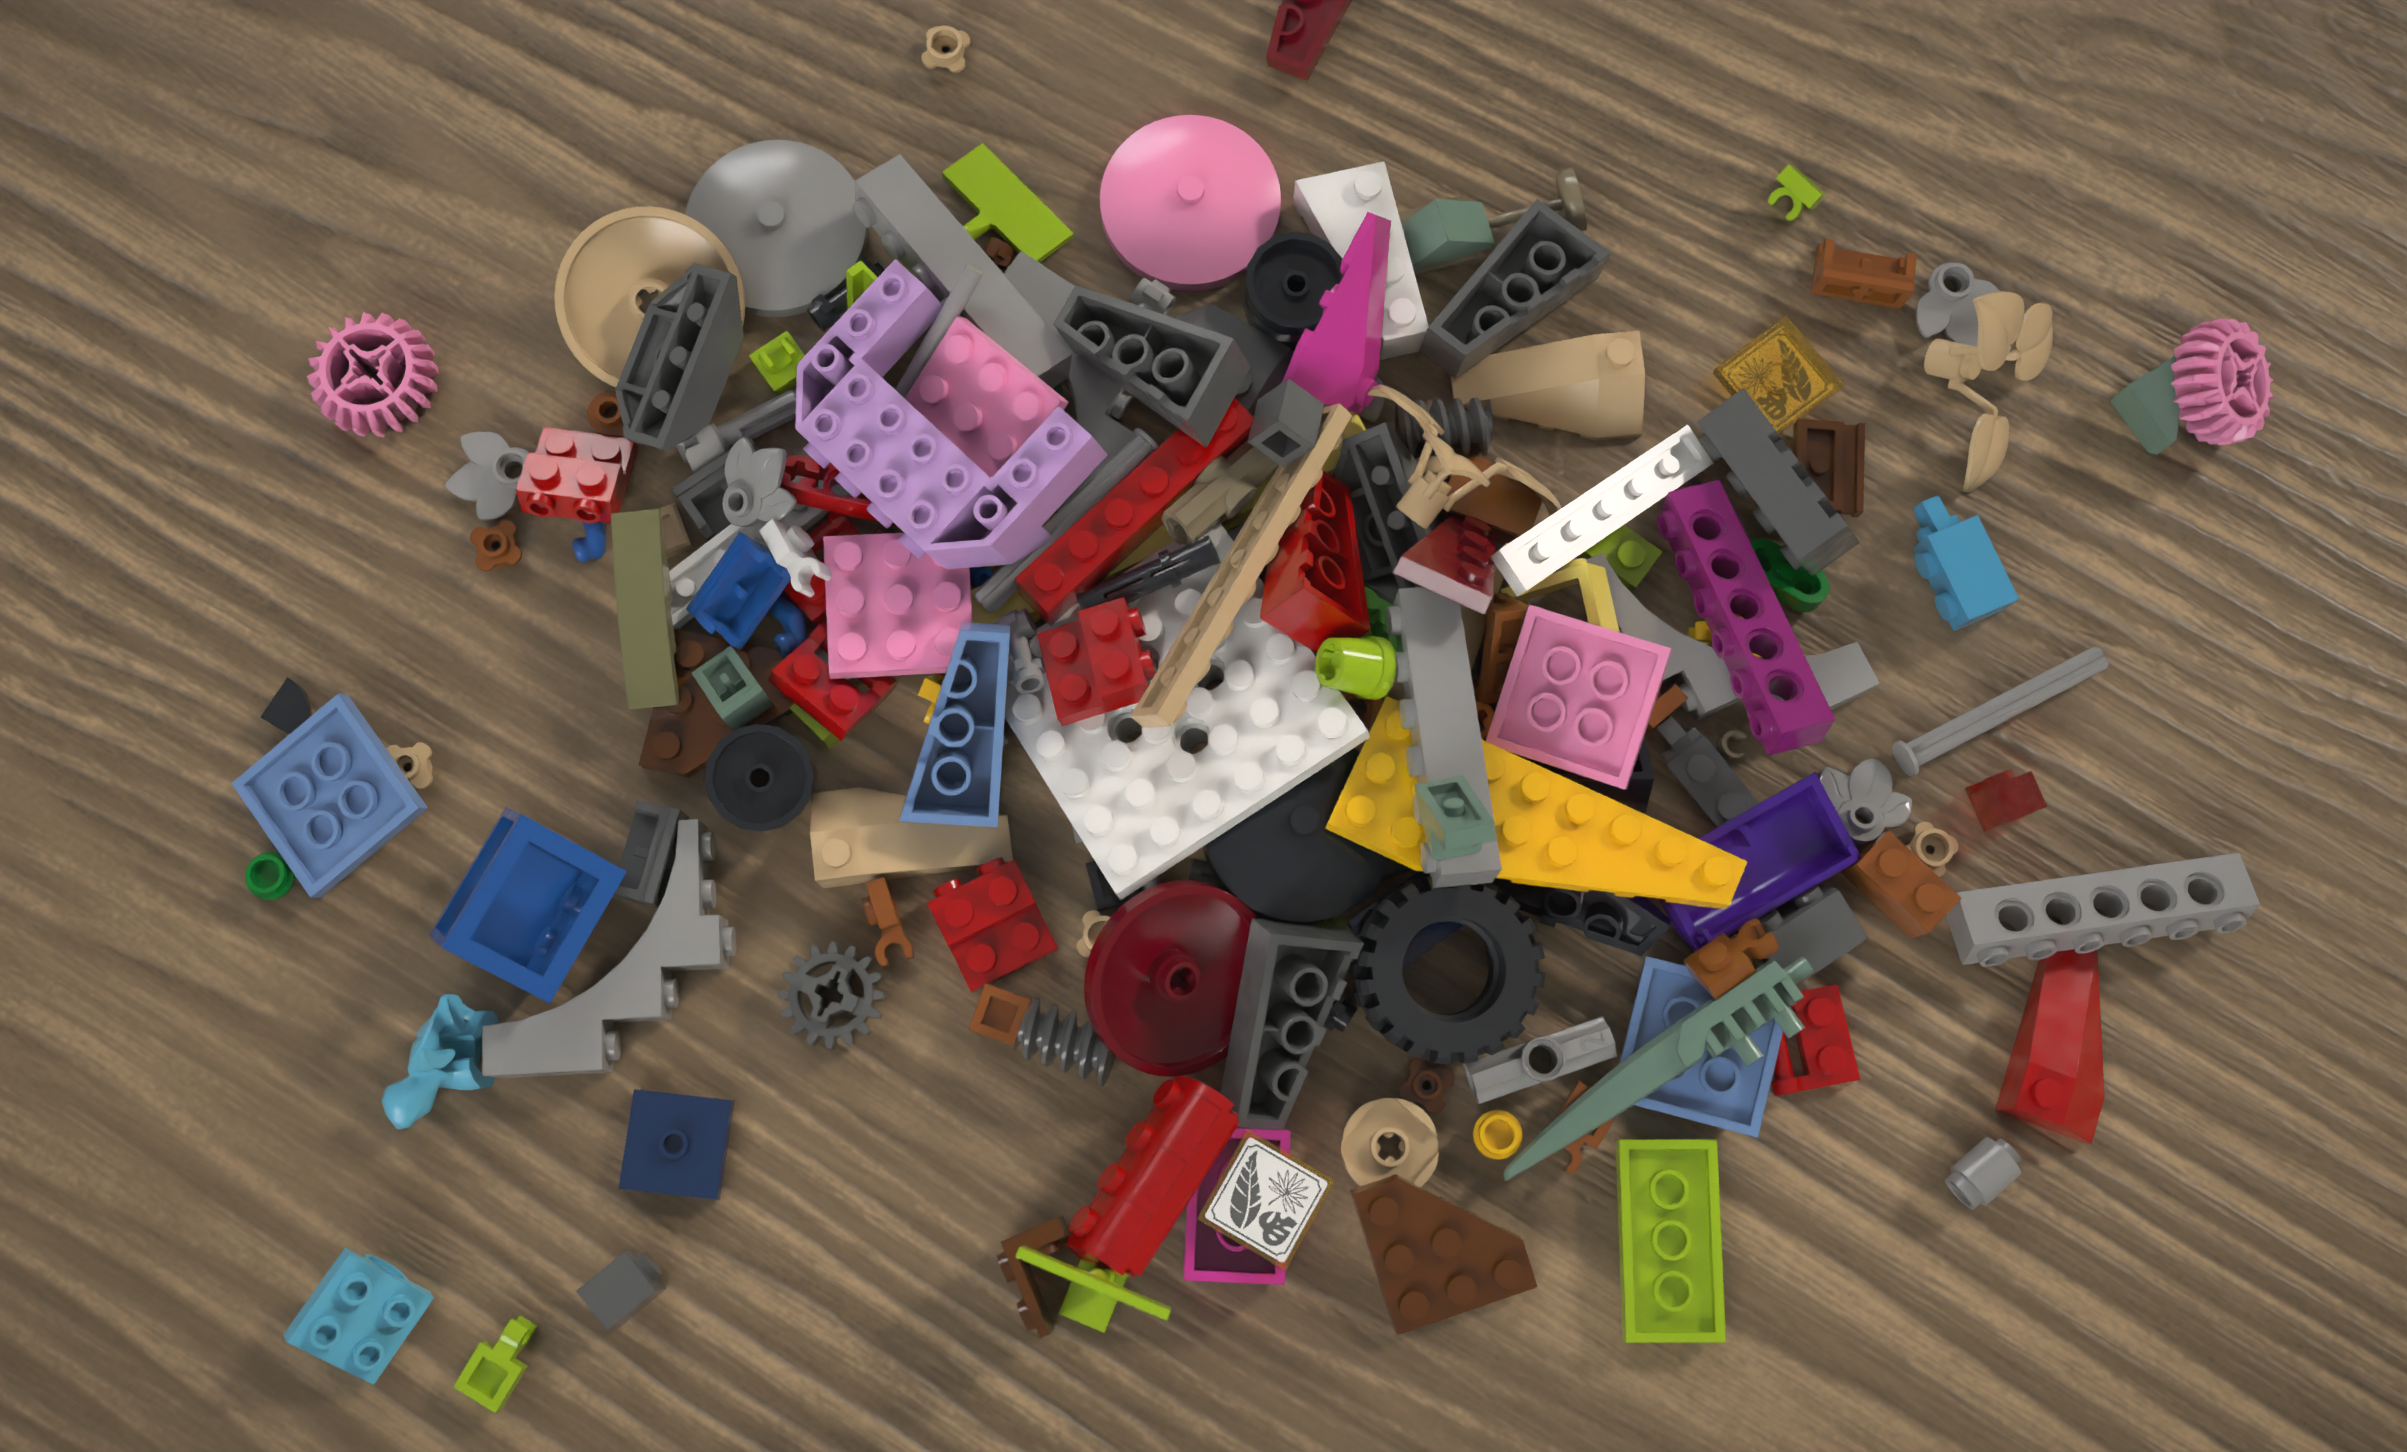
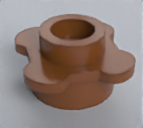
M503 520L495 527L488 529L476 527L471 532L470 541L476 545L478 554L475 564L480 570L489 572L493 568H505L515 565L521 560L522 551L514 537L517 533V528L512 522ZM495 542L500 543V547L497 550L492 549V545Z

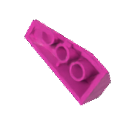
M1367 212L1341 261L1340 270L1341 274L1344 275L1341 282L1336 284L1330 291L1326 290L1319 302L1320 307L1323 308L1322 317L1314 332L1305 328L1282 381L1284 382L1289 378L1323 404L1331 406L1340 403L1348 412L1362 413L1363 408L1372 402L1374 396L1367 395L1372 387L1377 386L1375 378L1379 371L1391 220Z

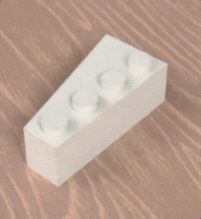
M1385 162L1295 180L1293 205L1296 211L1305 220L1311 234L1330 243L1342 259L1367 212L1391 220L1380 360L1419 352L1429 326Z

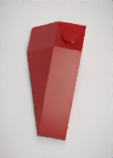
M2072 949L2058 951L2054 955L2038 961L1995 1111L2085 1144H2092L2105 1098L2098 950L2089 953H2076Z

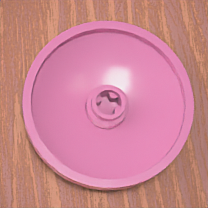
M1179 115L1150 123L1133 133L1121 144L1110 159L1100 188L1102 225L1113 251L1131 271L1141 278H1146L1151 282L1156 279L1172 290L1204 291L1237 280L1247 273L1248 263L1257 248L1275 236L1280 218L1281 193L1278 177L1273 164L1262 147L1236 126L1207 116Z

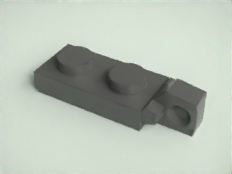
M1669 716L1654 728L1655 732L1668 746L1660 754L1666 762L1665 767L1715 828L1759 804L1705 735L1702 736L1695 727L1686 733L1672 716Z

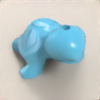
M444 994L440 998L433 1015L420 1027L415 1035L416 1040L413 1041L410 1051L409 1076L396 1081L384 1090L381 1101L384 1112L396 1129L413 1127L415 1121L429 1113L436 1099L438 1088L474 1090L493 1085L494 1078L482 1076V1072L477 1069V1065L481 1058L482 1027L497 1024L499 1019L496 1013L493 1011H474L462 1004V1000L458 995Z

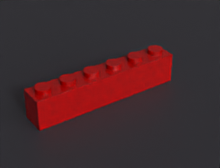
M1234 398L1207 448L1178 429L1014 578L1018 594L1047 624L1052 626L1072 606L1078 603L1076 593L1084 592L1097 586L1164 524L1161 520L1164 511L1194 486L1196 479L1213 460L1221 455L1227 458L1248 440L1253 416Z

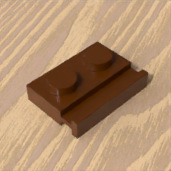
M1798 418L1793 424V454L1827 497L1837 513L1859 517L1864 510L1865 423L1847 425L1839 421Z

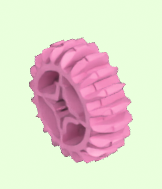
M363 312L360 324H356L353 319L345 317V329L341 332L335 328L328 327L332 339L329 343L316 341L317 349L322 355L308 358L310 366L316 372L306 376L308 383L315 388L311 393L312 398L321 406V413L328 420H335V424L344 431L348 432L352 429L358 436L366 437L369 431L372 430L377 437L384 438L388 425L394 431L402 433V420L408 418L412 422H418V415L414 412L418 406L431 408L430 401L424 395L425 393L438 392L437 384L430 378L440 373L438 366L431 361L435 358V353L428 344H425V337L419 330H411L412 327L408 322L400 318L394 322L390 315L383 312L377 320L371 314ZM380 346L373 351H364L372 347ZM349 365V370L347 374L343 377L344 372L347 366ZM365 365H368L374 372H378L377 376L383 381V385H379L373 378H369L371 375L365 370ZM405 372L404 378L398 387V379L402 375V373ZM377 398H382V399H384V400H382V401H380V402L366 405L368 402H370V401L373 400V399H377Z
M2226 318L2202 322L2198 326L2191 327L2189 333L2181 335V345L2174 349L2177 361L2171 364V369L2174 372V381L2170 383L2175 387L2176 393L2173 402L2179 405V419L2186 420L2188 433H2195L2198 442L2207 441L2209 445L2218 444L2219 446L2242 442L2247 438L2254 437L2256 431L2263 429L2264 418L2270 415L2268 402L2273 400L2274 397L2270 392V383L2274 381L2269 376L2268 368L2271 363L2265 359V345L2258 344L2259 336L2257 332H2250L2246 322L2239 323L2236 319L2227 320Z

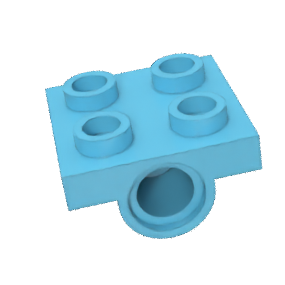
M345 1247L283 1336L287 1343L374 1385L434 1297L429 1290L409 1281L405 1274L385 1260L371 1254H365L363 1257Z

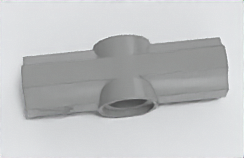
M1603 1016L1543 1037L1534 1038L1528 1042L1499 1051L1492 1056L1487 1055L1478 1058V1061L1463 1065L1471 1093L1477 1104H1481L1617 1057V1052L1610 1027L1606 1024ZM1534 1047L1544 1048L1551 1056V1067L1545 1074L1537 1073L1529 1064V1054Z

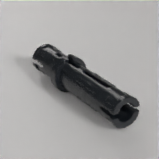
M1207 535L1203 539L1169 553L1168 549L1158 553L1159 558L1122 573L1084 592L1076 593L1081 610L1122 597L1125 598L1127 603H1131L1170 584L1173 588L1183 584L1182 579L1215 564H1220L1221 561L1210 536ZM1190 559L1189 562L1184 563V564H1182V565H1180V566H1178V567L1172 568V567L1176 566L1177 564L1182 563V562H1184V561ZM1172 568V569H1170V570L1165 571L1164 573H1162V574H1160V575H1157V576L1153 577L1155 574H1157V573H1159V572H1161V571H1164V570H1166V569ZM1143 580L1142 583L1107 598L1108 595Z

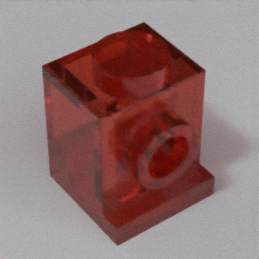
M2009 769L1965 788L1983 832L2023 818L2047 807L2032 771L2015 777L2012 769Z

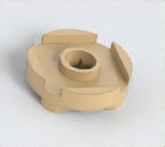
M1382 1098L1367 1102L1359 1107L1349 1117L1343 1128L1339 1149L1346 1172L1359 1187L1396 1174L1421 1187L1432 1176L1437 1166L1439 1154L1437 1133L1430 1117L1416 1104L1397 1098ZM1394 1134L1399 1136L1401 1141L1397 1147L1402 1152L1400 1158L1396 1160L1394 1157L1389 1156L1385 1160L1381 1159L1378 1155L1381 1149L1377 1143L1378 1138L1381 1135L1386 1138H1390Z

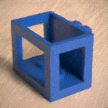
M505 807L429 936L441 948L551 1003L627 871L525 815Z

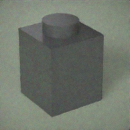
M1289 378L1258 399L1248 443L1285 467L1315 447L1324 404Z
M636 1250L624 1251L576 1292L606 1331L620 1328L666 1288L659 1280L663 1276V1272L655 1260L646 1252L639 1255Z

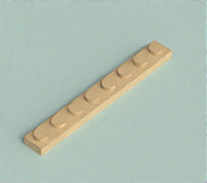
M1340 403L1323 408L1315 447L1285 467L1279 464L1130 717L1142 727L1172 726L1184 714L1187 708L1186 700L1195 684L1201 681L1208 673L1211 665L1209 660L1218 645L1230 635L1234 626L1232 621L1242 604L1247 602L1256 590L1255 582L1264 566L1276 556L1279 550L1278 542L1287 527L1292 525L1300 515V505L1308 491L1321 479L1323 474L1322 467L1330 453L1342 443L1344 439L1343 431L1352 415Z

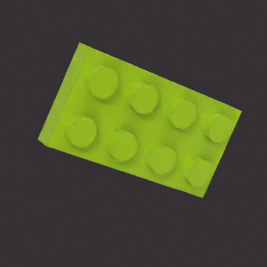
M1717 1139L1615 1140L1623 1342L1726 1343Z

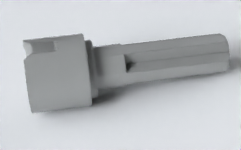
M788 390L717 427L714 423L709 424L678 444L676 447L683 461L689 463L692 469L691 474L693 475L729 451L739 439L751 437L753 440L796 418V393Z

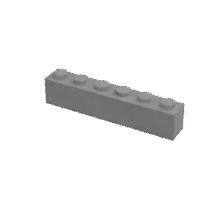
M900 154L855 180V202L853 203L855 214L865 227L872 226L881 237L884 249L892 259H900L909 272L922 282L942 305L946 302L967 264L979 269L983 276L959 317L968 319L1051 388L1069 378L1072 361L1070 350Z
M1425 587L1398 589L1393 605L1386 609V624L1389 636H1396L1398 652L1395 653L1397 660L1395 681L1403 682L1405 699L1400 700V720L1403 729H1410L1412 746L1407 747L1406 751L1408 773L1410 777L1417 776L1418 784L1464 775L1494 820L1460 603ZM1414 795V816L1417 825L1423 824L1417 799ZM1497 836L1495 841L1482 843V849L1478 853L1439 861L1433 859L1427 838L1426 843H1421L1422 869L1424 873H1431L1433 888L1492 883L1502 870Z

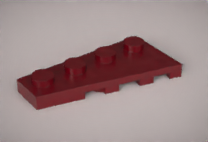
M1283 0L1282 5L1278 8L1266 54L1268 66L1308 81L1352 0Z
M1453 514L1400 557L1393 573L1485 614L1493 598L1494 562L1490 556L1495 553L1496 533L1491 532V527L1476 517L1466 516L1463 519Z

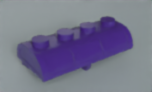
M1813 772L1698 838L1747 861L1731 904L1726 909L1665 902L1666 899H1659L1683 941L1690 948L1697 951L1722 933L1729 936L1739 930L1747 921L1762 917L1856 863L1861 856L1816 772Z

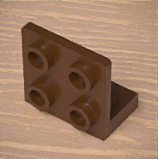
M1063 1215L1001 1241L1004 1252L997 1255L1008 1284L1017 1281L1023 1299L1016 1304L1027 1331L1036 1329L1040 1339L1050 1335L1055 1326L1029 1263L1015 1256L1020 1246L1029 1247L1045 1255L1063 1248L1060 1238L1070 1234Z

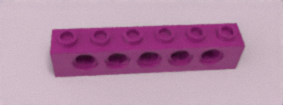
M1716 480L1668 492L1657 515L1659 533L1663 539H1668L1675 554L1677 572L1682 578H1686L1693 593L1694 608L1699 617L1705 619L1712 634L1713 649L1719 658H1723L1729 670L1732 690L1737 698L1742 699L1749 713L1750 728L1754 737L1762 741L1768 756L1821 742L1836 719L1721 481ZM1735 614L1742 616L1744 619L1737 617ZM1753 654H1757L1761 656L1763 659L1757 658ZM1772 694L1781 697L1784 701L1776 699Z

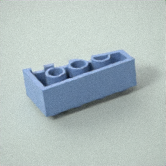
M961 622L899 822L998 827L1010 625Z

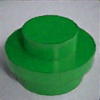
M278 852L259 854L248 864L245 872V882L249 891L256 897L264 900H277L284 897L291 891L296 881V876Z

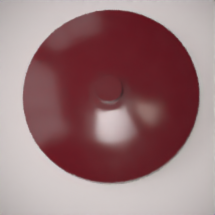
M1192 880L1162 883L1144 890L1128 900L1111 916L1102 928L1091 949L1085 971L1084 999L1090 1023L1101 1042L1110 1052L1127 1065L1138 1071L1156 1076L1174 1077L1196 1073L1227 1057L1252 918L1257 919L1255 914L1241 900L1212 884Z

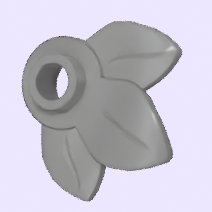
M1942 264L1930 275L1928 280L1929 292L1917 303L1915 315L1918 330L1925 338L1932 337L1943 331L1945 336L1952 342L1977 346L1978 318L1972 300L1999 290L1991 282L1974 279L1972 271L1964 264ZM1944 282L1953 283L1956 287V292L1949 291L1945 287Z
M493 432L465 434L460 438L461 445L471 462L465 464L446 482L445 487L462 500L477 502L476 512L480 520H492L502 517L513 508L517 499L515 489L520 476L514 479L509 478V472L515 466L523 467L528 451L517 447L510 448L502 436Z
M747 438L739 439L730 449L724 468L728 488L723 496V511L730 523L739 527H750L761 520L769 522L772 518L779 522L794 508L797 500L790 492L780 487L786 464L787 452L785 449L763 448L755 452L753 445Z
M1872 758L1861 762L1852 771L1850 776L1830 767H1824L1819 776V780L1854 845L1872 843L1884 830L1899 828L1910 816L1912 799L1904 794L1892 792L1891 774L1887 767L1878 759ZM1855 815L1864 818L1868 824H1862L1857 821Z

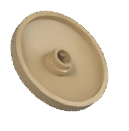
M652 206L632 207L612 212L598 219L582 231L573 241L561 262L555 284L554 299L557 321L562 336L573 355L590 373L603 382L616 387L649 304L670 284L685 276V271L694 263L729 272L737 277L743 327L746 308L745 291L734 258L720 239L707 227L680 212Z

